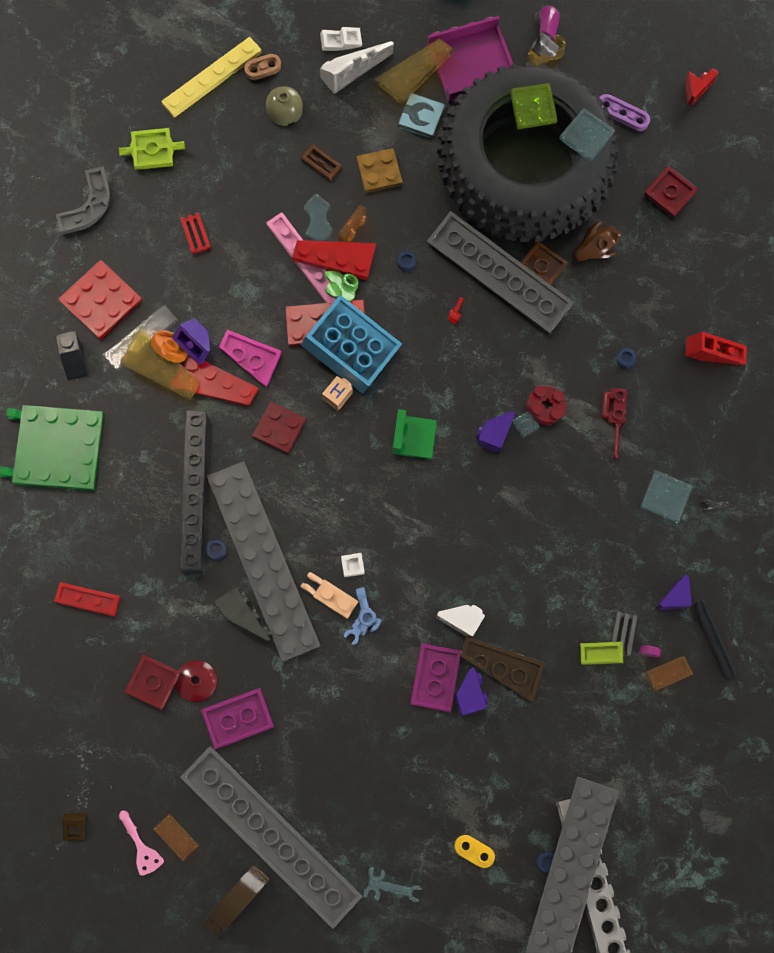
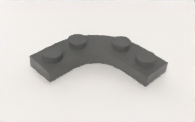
M104 166L85 170L89 185L87 202L75 210L56 214L61 235L92 226L106 212L110 201V188Z

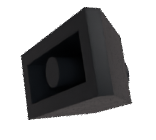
M76 331L56 335L58 350L67 380L86 376L81 344Z

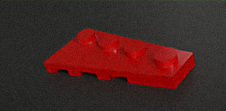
M297 240L292 261L329 271H338L344 275L352 274L356 278L367 280L376 243Z
M189 354L169 386L173 390L178 389L190 394L204 395L208 398H217L225 402L250 407L259 391L258 387L205 361L199 365Z

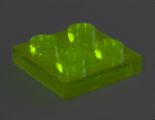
M550 83L511 89L510 93L518 129L555 124L557 122Z

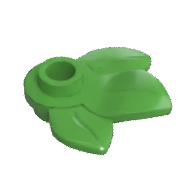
M327 271L324 273V276L330 282L325 288V292L329 296L338 297L341 295L349 302L355 298L358 279L354 275L346 274L344 276L338 271Z

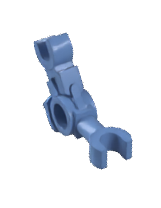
M364 587L356 589L361 608L359 617L351 626L353 629L344 633L345 638L349 634L355 636V640L351 643L352 645L357 644L359 635L364 636L368 627L373 626L370 632H374L382 621L376 618L375 612L369 608Z

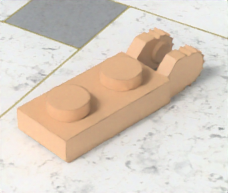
M309 572L307 576L311 581L319 584V588L315 591L305 583H302L300 587L311 594L314 599L348 619L358 601L326 580H322Z

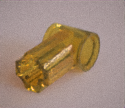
M556 35L554 43L560 49L552 58L544 53L542 57H539L532 50H529L528 55L531 63L538 66L540 63H545L551 59L557 60L562 58L566 46L565 39L562 36Z

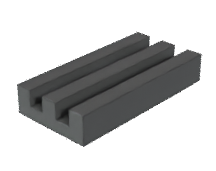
M617 611L611 642L617 641L620 618H624L620 638L624 648L628 620H631L626 651H623L624 656H631L637 616Z

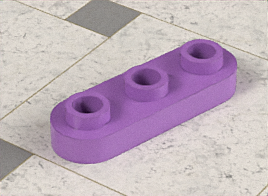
M604 94L600 96L604 103L603 105L608 106L609 118L636 131H643L648 127L650 116L645 111L612 95Z

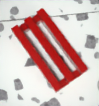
M199 212L195 213L194 216L189 215L188 218H180L192 255L211 249ZM195 220L198 222L206 246L202 247L194 224ZM190 222L198 245L197 249L194 248L186 223Z

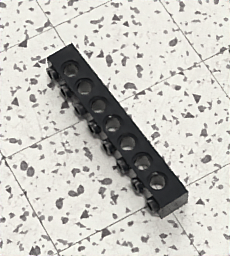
M186 411L180 571L182 574H203L208 445L207 411Z

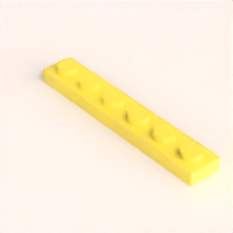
M248 37L162 100V105L175 118L243 68L249 60L255 59L262 54V50Z

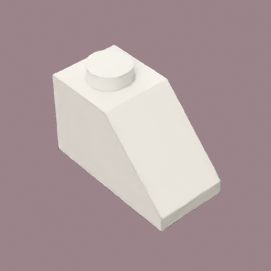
M464 605L439 611L436 619L461 634L472 638L485 615L475 605L471 607Z

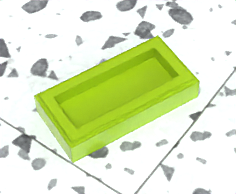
M622 642L580 643L582 665L623 663Z

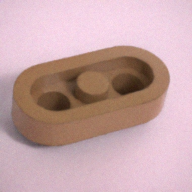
M268 54L249 60L244 66L245 75L250 80H258L276 74L281 69V60L275 54Z

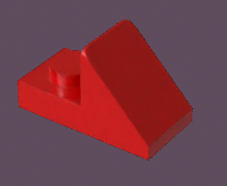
M714 68L709 73L704 72L700 78L691 72L688 73L685 84L689 106H692L714 83L719 73Z

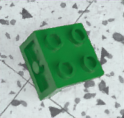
M398 409L392 454L431 459L437 421L405 416L406 410Z

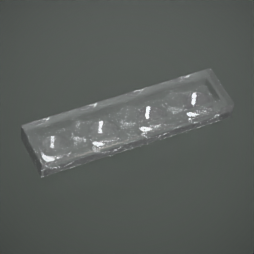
M165 305L162 306L108 350L104 357L118 371L151 344V338L157 331H167L177 323V318Z

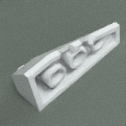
M390 41L337 57L332 61H327L320 68L321 79L335 94L392 55L394 44Z

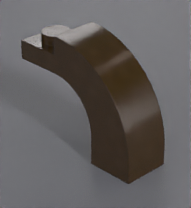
M254 864L217 905L202 925L219 939L270 878Z

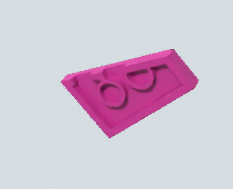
M229 330L226 331L219 346L222 352L267 388L282 351Z

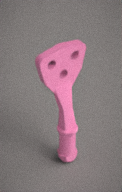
M121 811L119 819L123 822L127 833L133 838L137 847L136 863L139 874L145 875L155 871L164 863V859L156 850L144 845L136 831L137 827L134 826L128 812Z

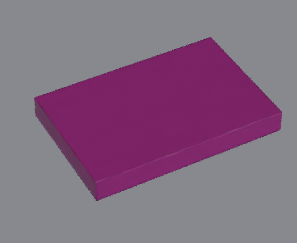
M421 643L410 705L451 713L461 659L459 657L460 650Z
M261 688L201 709L215 750L274 728Z

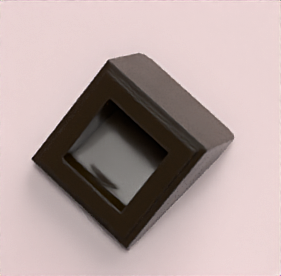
M67 813L64 815L62 820L63 840H85V813Z

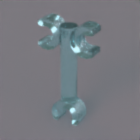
M374 867L369 869L370 880L368 887L364 890V897L367 898L368 892L374 890L376 892L375 900H378L380 897L378 889L408 896L411 901L419 902L418 898L412 896V891L415 889L421 890L420 886L406 887L381 881L385 875V870L382 869L380 876L375 877L373 875Z

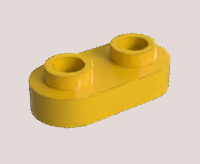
M462 835L455 841V851L461 857L481 868H487L493 864L495 855L488 846L468 835ZM463 842L469 843L468 850L462 849ZM482 853H486L488 855V859L486 861L481 860L480 855Z

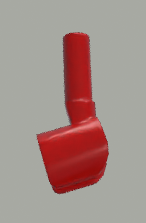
M462 297L459 298L456 306L450 311L448 320L454 324L462 316L458 313L464 301Z

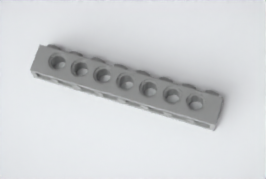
M571 799L556 803L562 827ZM599 858L594 877L599 879L600 886L596 890L590 889L585 906L597 953H609L608 946L615 942L618 946L616 953H630V950H626L624 941H626L625 931L623 927L620 928L618 919H620L618 907L613 905L612 897H614V891L611 884L608 885L606 880L608 870L606 864L602 863L601 858ZM599 899H603L606 903L603 911H598L596 908V902ZM605 921H610L612 925L611 931L608 933H604L602 930V924Z

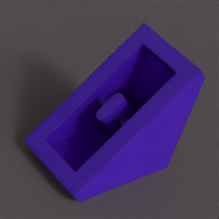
M685 574L656 606L658 610L687 609L692 606L689 576Z

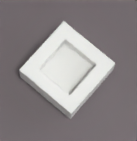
M361 553L341 556L344 577L365 573Z

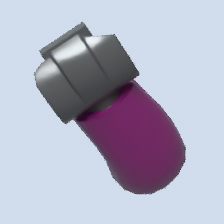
M545 6L535 14V21L540 25V33L533 43L531 50L539 57H542L544 53L552 58L558 51V45L554 41L560 14L553 6Z

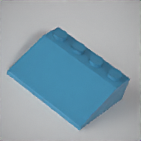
M341 295L337 297L301 343L302 347L340 377L347 379L362 394L402 345V343Z

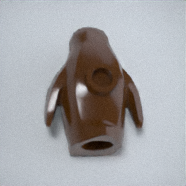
M601 221L593 224L587 230L583 242L573 251L574 258L580 262L586 259H606L615 255L616 252H607L620 241L621 233L612 225L596 230L602 223Z

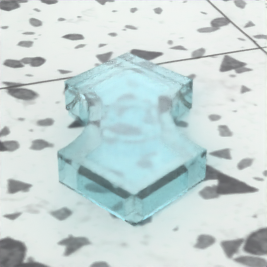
M315 193L303 207L310 218V225L306 230V235L314 241H326L333 233V229L326 219L330 204Z

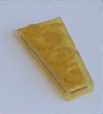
M439 38L375 78V83L400 103H403L454 53L453 48Z
M140 328L120 363L191 400L200 385V381L179 362L168 361L156 353L151 346V337Z

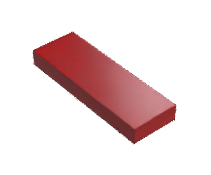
M60 582L54 602L115 617L120 596Z

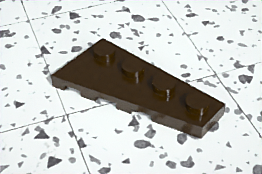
M467 636L465 637L459 657L533 703L544 668V662Z

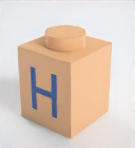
M337 376L322 393V400L339 411L353 394L352 384L347 379H341Z

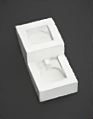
M342 27L340 31L322 30L320 33L323 51L347 50L362 46L360 28Z

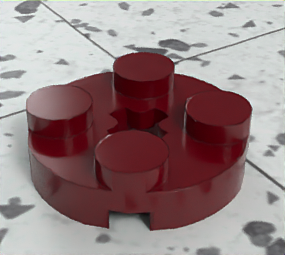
M537 386L527 398L526 409L537 423L542 425L554 424L565 414V395L562 391L550 386ZM547 402L551 407L545 409V405L542 403Z

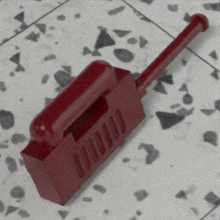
M611 388L610 392L606 391L603 393L602 418L608 420L607 424L615 425L614 459L619 457V428L626 423L627 389ZM611 401H613L612 411H610Z

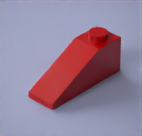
M705 332L686 337L687 357L700 361L746 365L747 346Z

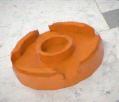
M166 330L157 331L150 341L155 352L168 361H185L188 353L172 339L174 333Z

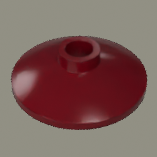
M194 660L184 664L179 669L181 674L176 682V688L184 699L191 702H201L208 699L214 693L217 686V675L208 663ZM193 677H199V683L193 684Z

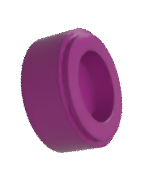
M642 645L639 654L646 657L659 658L661 650L658 647Z

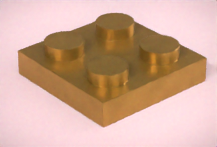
M394 148L356 156L365 193L402 186L403 182Z

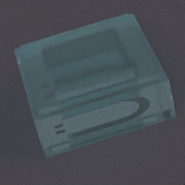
M528 411L512 420V424L522 438L540 427L532 419L533 416Z

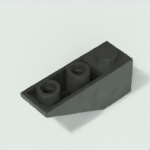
M234 588L215 601L228 622L266 643L271 642L269 639L270 631L265 624L263 626L259 624L257 619L260 616L254 607L251 609L248 607L246 602L249 600L243 591L238 592L237 588Z

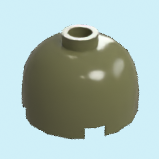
M281 86L268 94L265 108L269 119L273 123L288 126L289 123L297 122L302 116L303 103L301 96L296 90L291 87Z

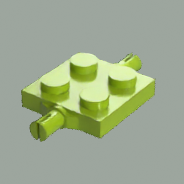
M169 128L131 132L132 141L130 147L119 148L120 156L132 155L135 170L173 166L172 156L174 150L185 149L184 141L172 142Z

